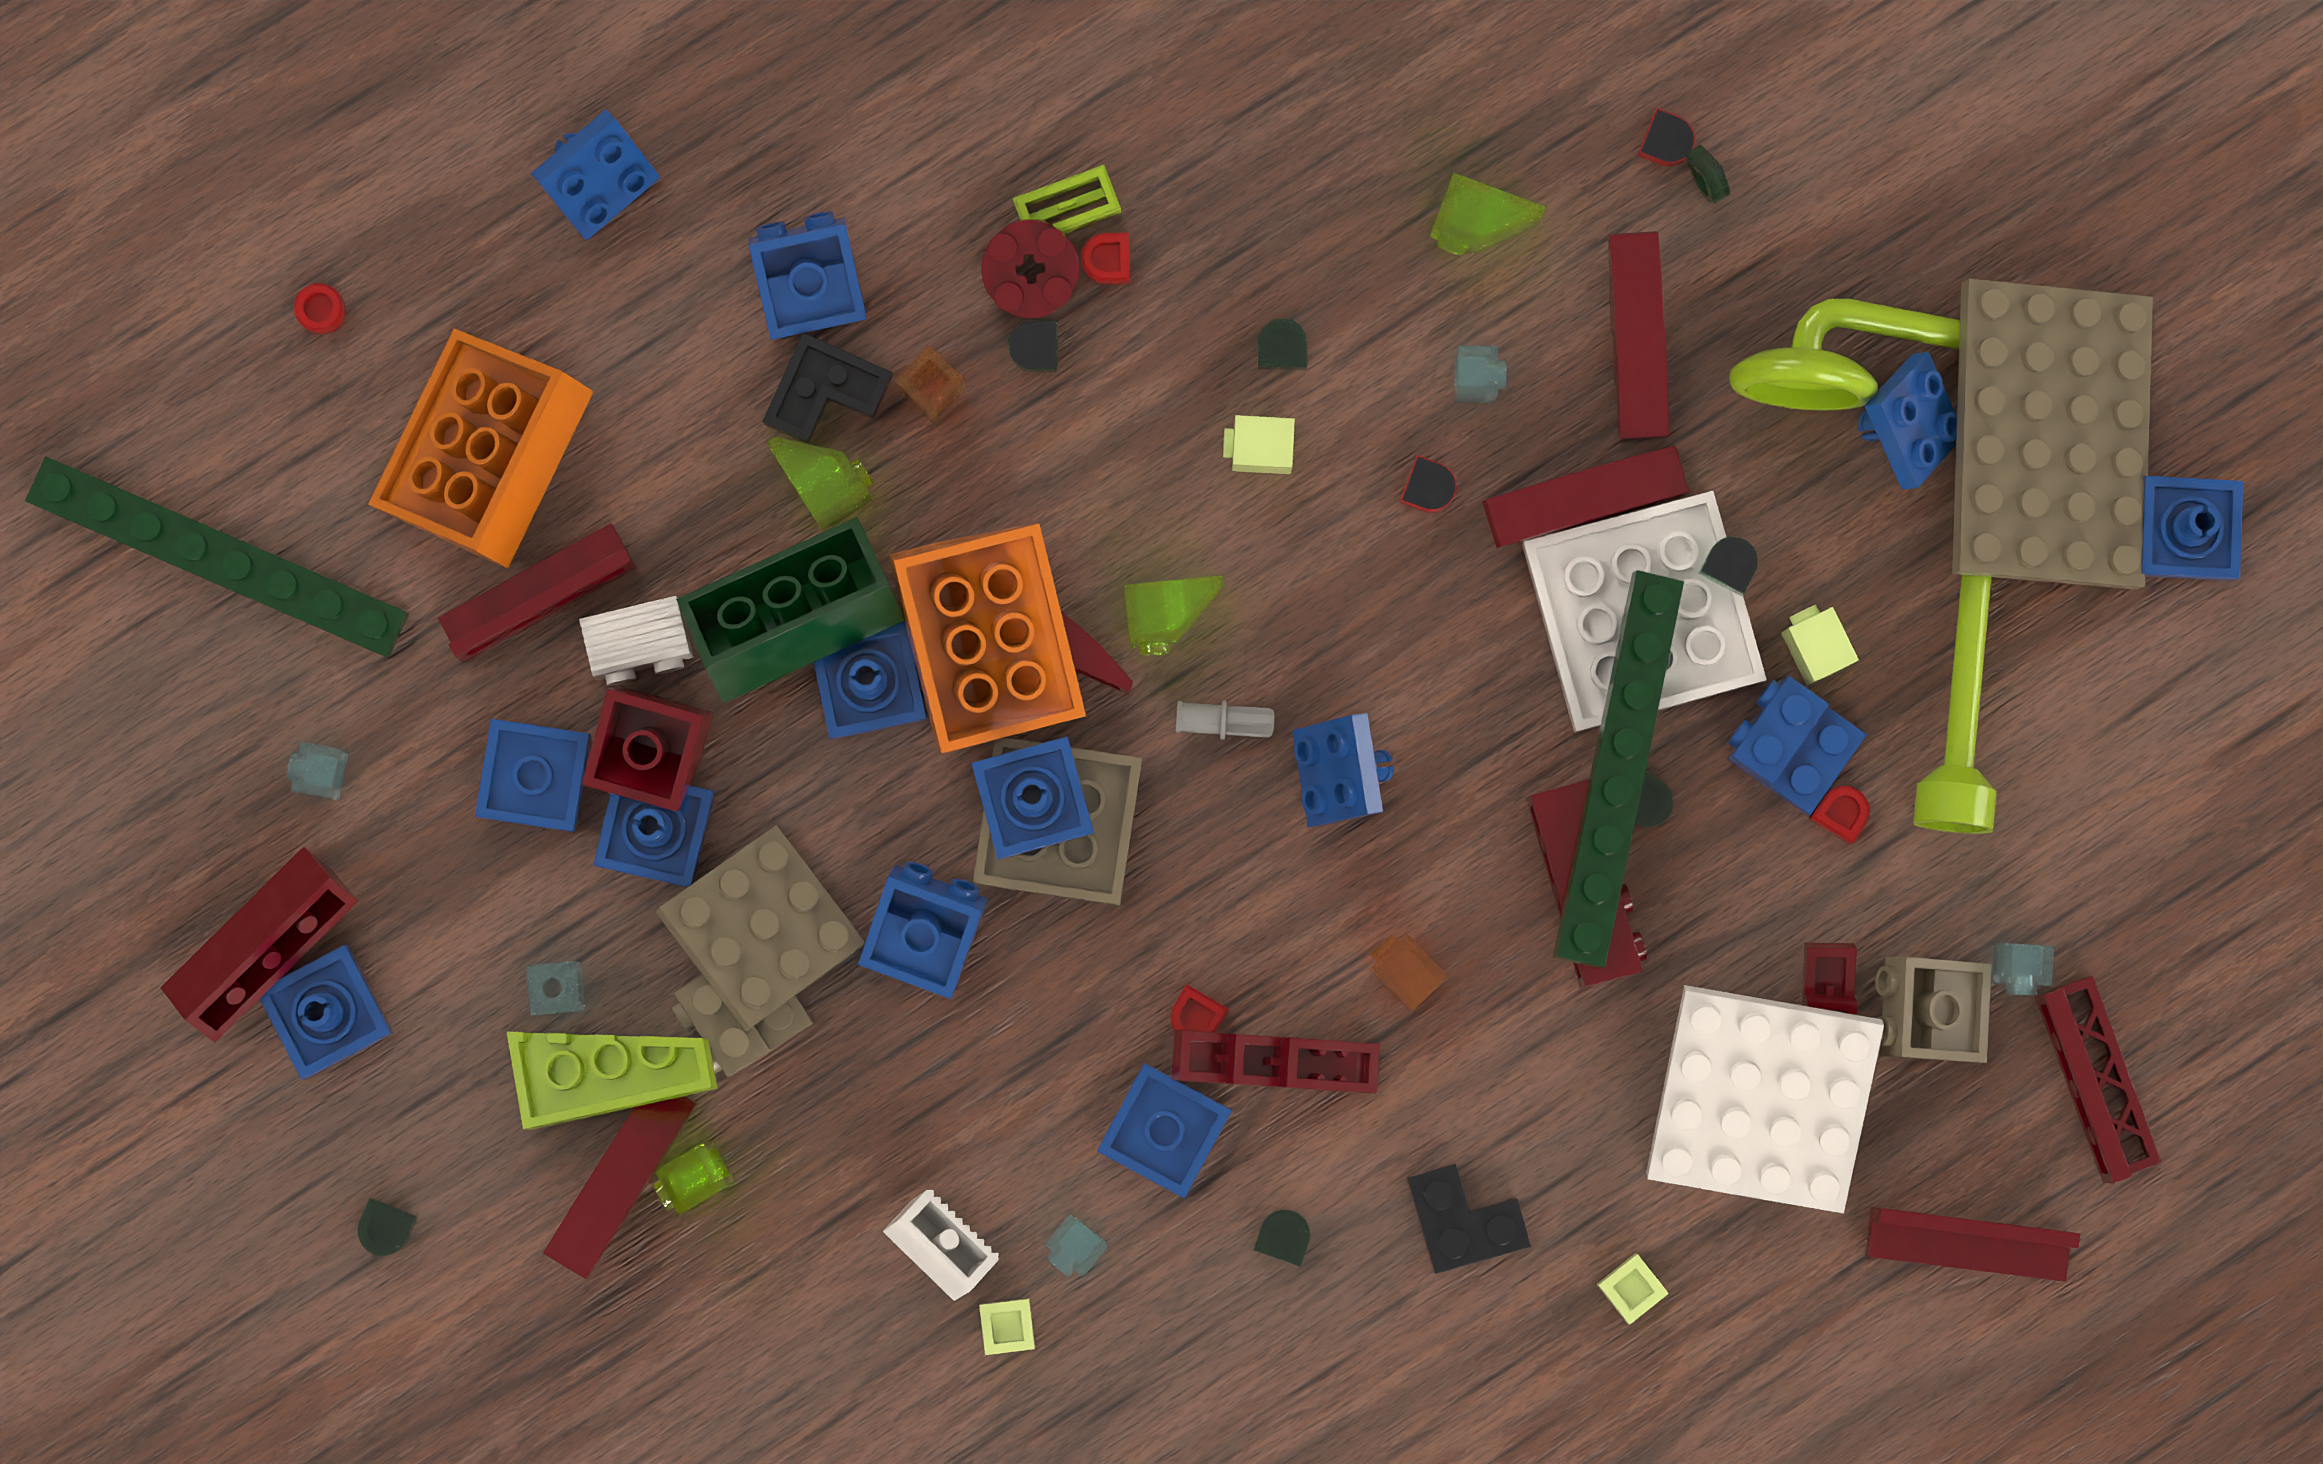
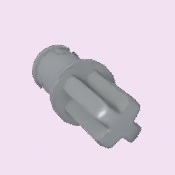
M1222 700V705L1183 703V701H1178L1176 733L1220 734L1221 740H1225V735L1268 738L1272 736L1274 731L1275 715L1274 711L1270 708L1227 706V700Z

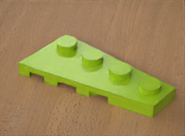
M507 1032L521 1120L525 1130L538 1129L718 1089L709 1039Z

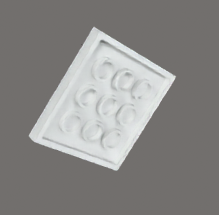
M1713 491L1549 534L1522 543L1574 733L1601 726L1631 576L1636 570L1684 581L1658 710L1767 680L1742 592L1702 571L1715 545L1727 539Z
M1684 985L1646 1171L1647 1179L1844 1214L1883 1033V1021L1876 1018Z

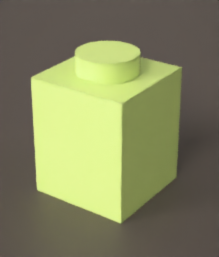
M1235 415L1234 429L1224 428L1223 458H1232V471L1291 474L1295 418Z
M1816 605L1789 617L1793 626L1781 633L1807 686L1859 661L1833 607L1821 613Z

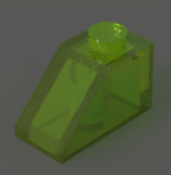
M1453 173L1430 237L1439 240L1437 245L1450 253L1465 255L1467 250L1476 254L1538 226L1546 207Z
M773 437L767 441L770 450L822 531L872 500L866 488L874 483L859 459L850 463L841 451L779 437Z
M1223 575L1124 585L1130 649L1140 648L1142 656L1170 653L1169 645L1179 644L1222 592L1224 586Z
M713 1141L702 1142L657 1169L655 1172L660 1181L653 1184L664 1207L667 1210L675 1207L679 1215L690 1211L736 1185Z

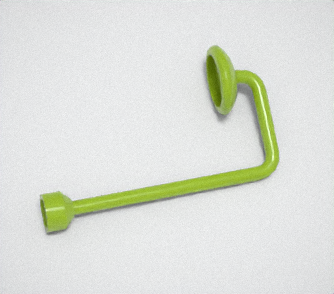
M1826 299L1812 306L1798 322L1792 340V347L1765 350L1747 357L1730 370L1729 384L1737 394L1747 399L1777 407L1818 411L1861 407L1866 405L1877 394L1878 383L1865 368L1853 360L1830 351L1822 350L1824 336L1829 330L1835 327H1842L1959 350L1960 320L1854 299ZM1962 575L1944 765L1937 767L1917 783L1913 824L1921 828L1966 834L1993 832L1997 791L1979 770L1974 768L1992 577Z

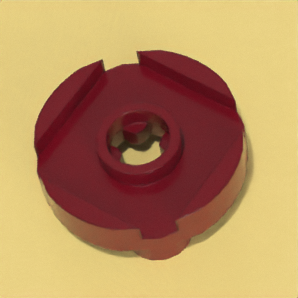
M1022 219L1007 224L992 237L983 254L981 274L987 293L1001 310L1017 317L1039 318L1054 313L1069 301L1079 280L1080 261L1075 245L1062 230L1045 220ZM1025 255H1034L1036 263H1044L1045 272L1037 274L1036 282H1027L1025 275H1018L1016 267L1024 264Z

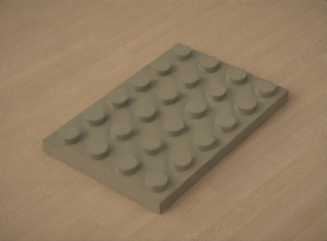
M1967 279L1961 282L1952 574L2136 590L2145 587V574H2142L2144 476H2148L2153 297L1979 279Z

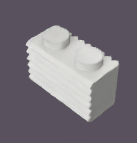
M672 596L579 619L593 677L597 680L606 679L607 686H614L636 680L635 671L654 667L655 674H664L683 669V660L693 658L694 656L685 619L676 600L678 597Z
M926 1190L911 1200L883 1230L954 1301L969 1293L999 1260L998 1253H991V1246H984V1239H977V1232H970V1226L963 1225L962 1218H955V1211H948V1204H941V1197H934L933 1190Z

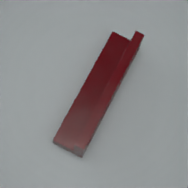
M610 523L438 617V620L451 642L448 645L457 659L465 663L637 567L614 525Z
M2088 976L2035 995L2037 1005L2103 1183L2115 1184L2132 1178L2133 1173L2161 1164L2160 1156L2094 977ZM2081 990L2085 991L2091 1007L2083 1026L2076 1023L2066 997ZM2095 1020L2100 1034L2091 1030ZM2087 1036L2104 1043L2108 1057L2101 1072L2094 1070L2084 1046ZM2112 1066L2117 1080L2108 1077ZM2104 1083L2120 1089L2124 1096L2125 1104L2118 1119L2111 1117L2101 1092ZM2129 1113L2135 1128L2125 1123ZM2122 1129L2139 1137L2146 1157L2130 1163L2127 1162L2118 1138Z
M1871 1207L1865 1256L2066 1282L2070 1248L2079 1249L2080 1233Z

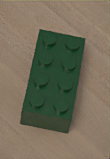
M858 517L676 599L705 669L723 703L905 621Z

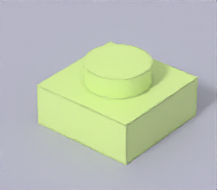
M1636 1253L1597 1283V1286L1629 1325L1669 1294Z
M1030 1298L979 1305L985 1355L1035 1349Z

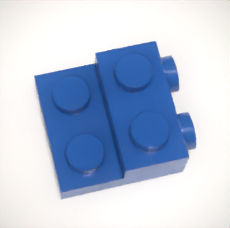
M832 211L815 213L804 218L806 226L786 230L785 222L769 223L757 227V236L748 238L750 254L771 340L867 319L845 217L834 219Z
M1787 676L1780 684L1773 679L1762 692L1756 702L1757 705L1762 707V710L1752 724L1744 720L1728 741V744L1734 750L1727 759L1809 816L1867 734L1828 707L1829 703L1792 677Z
M906 862L904 867L895 864L887 878L858 965L951 999L969 949L974 941L988 898L978 895L979 887L969 881L953 879L951 884H947L932 878L933 871L923 864Z

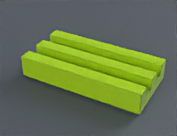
M1104 165L1013 198V203L1020 220L1040 219L1045 221L1106 198L1108 202L1106 205L1052 224L1054 227L1062 230L1064 234L1121 213V207ZM1098 180L1100 181L1102 188L1032 214L1028 213V206Z

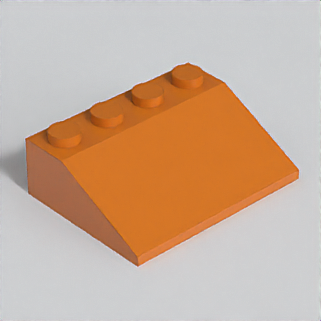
M454 328L368 505L470 553L509 568L594 391L561 370Z
M1039 523L936 542L888 555L935 745L941 753L1086 716Z

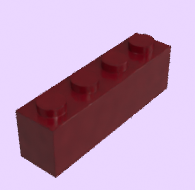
M1589 780L1544 791L1526 798L1560 919ZM1622 884L1605 968L1599 969L1573 963L1580 989L1643 972L1640 962L1647 960V953L1640 932L1632 933L1627 914L1633 912V904L1626 884Z
M303 847L160 988L183 1019L215 1043L358 900L332 869Z

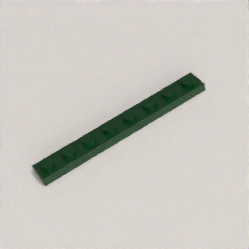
M46 456L25 499L29 504L388 659L409 615L406 611Z
M1640 570L1632 573L1552 958L1599 969L1606 966L1684 581Z

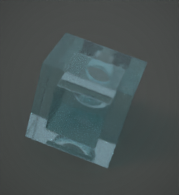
M1458 346L1455 352L1454 402L1494 403L1498 395V389H1506L1507 363L1506 360H1498V346Z
M301 742L299 752H292L287 767V780L293 781L291 791L339 801L349 753L338 748Z
M2015 943L1994 944L1992 984L2007 985L2006 994L2037 996V987L2052 986L2054 946Z
M571 961L526 966L530 1016L585 1012L581 962ZM550 979H557L562 985L561 993L555 998L548 997L544 990L545 984Z
M1070 1212L1045 1243V1246L1052 1251L1046 1259L1068 1277L1074 1271L1084 1277L1109 1244Z

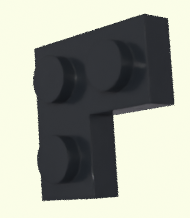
M802 333L762 422L770 428L809 444L828 400L874 420L893 378V372Z
M1456 1164L1407 1177L1434 1274L1531 1247L1517 1198L1469 1211Z

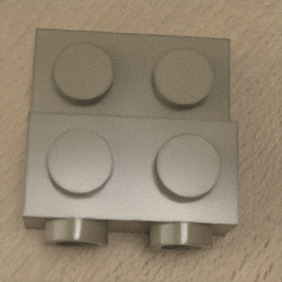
M1885 957V966L1878 970L1875 981L1877 992L1883 996L1882 1016L1877 1018L1881 1019L1884 1024L1880 1042V1056L1987 1063L1992 964L1916 957Z
M703 975L674 992L679 1003L673 1006L672 1009L687 1032L696 1028L702 1038L709 1039L714 1072L716 1074L723 1070L727 1077L734 1076L814 1024L797 996L790 999L748 1031H745Z

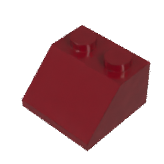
M622 686L608 688L582 785L678 812L701 760L713 712Z

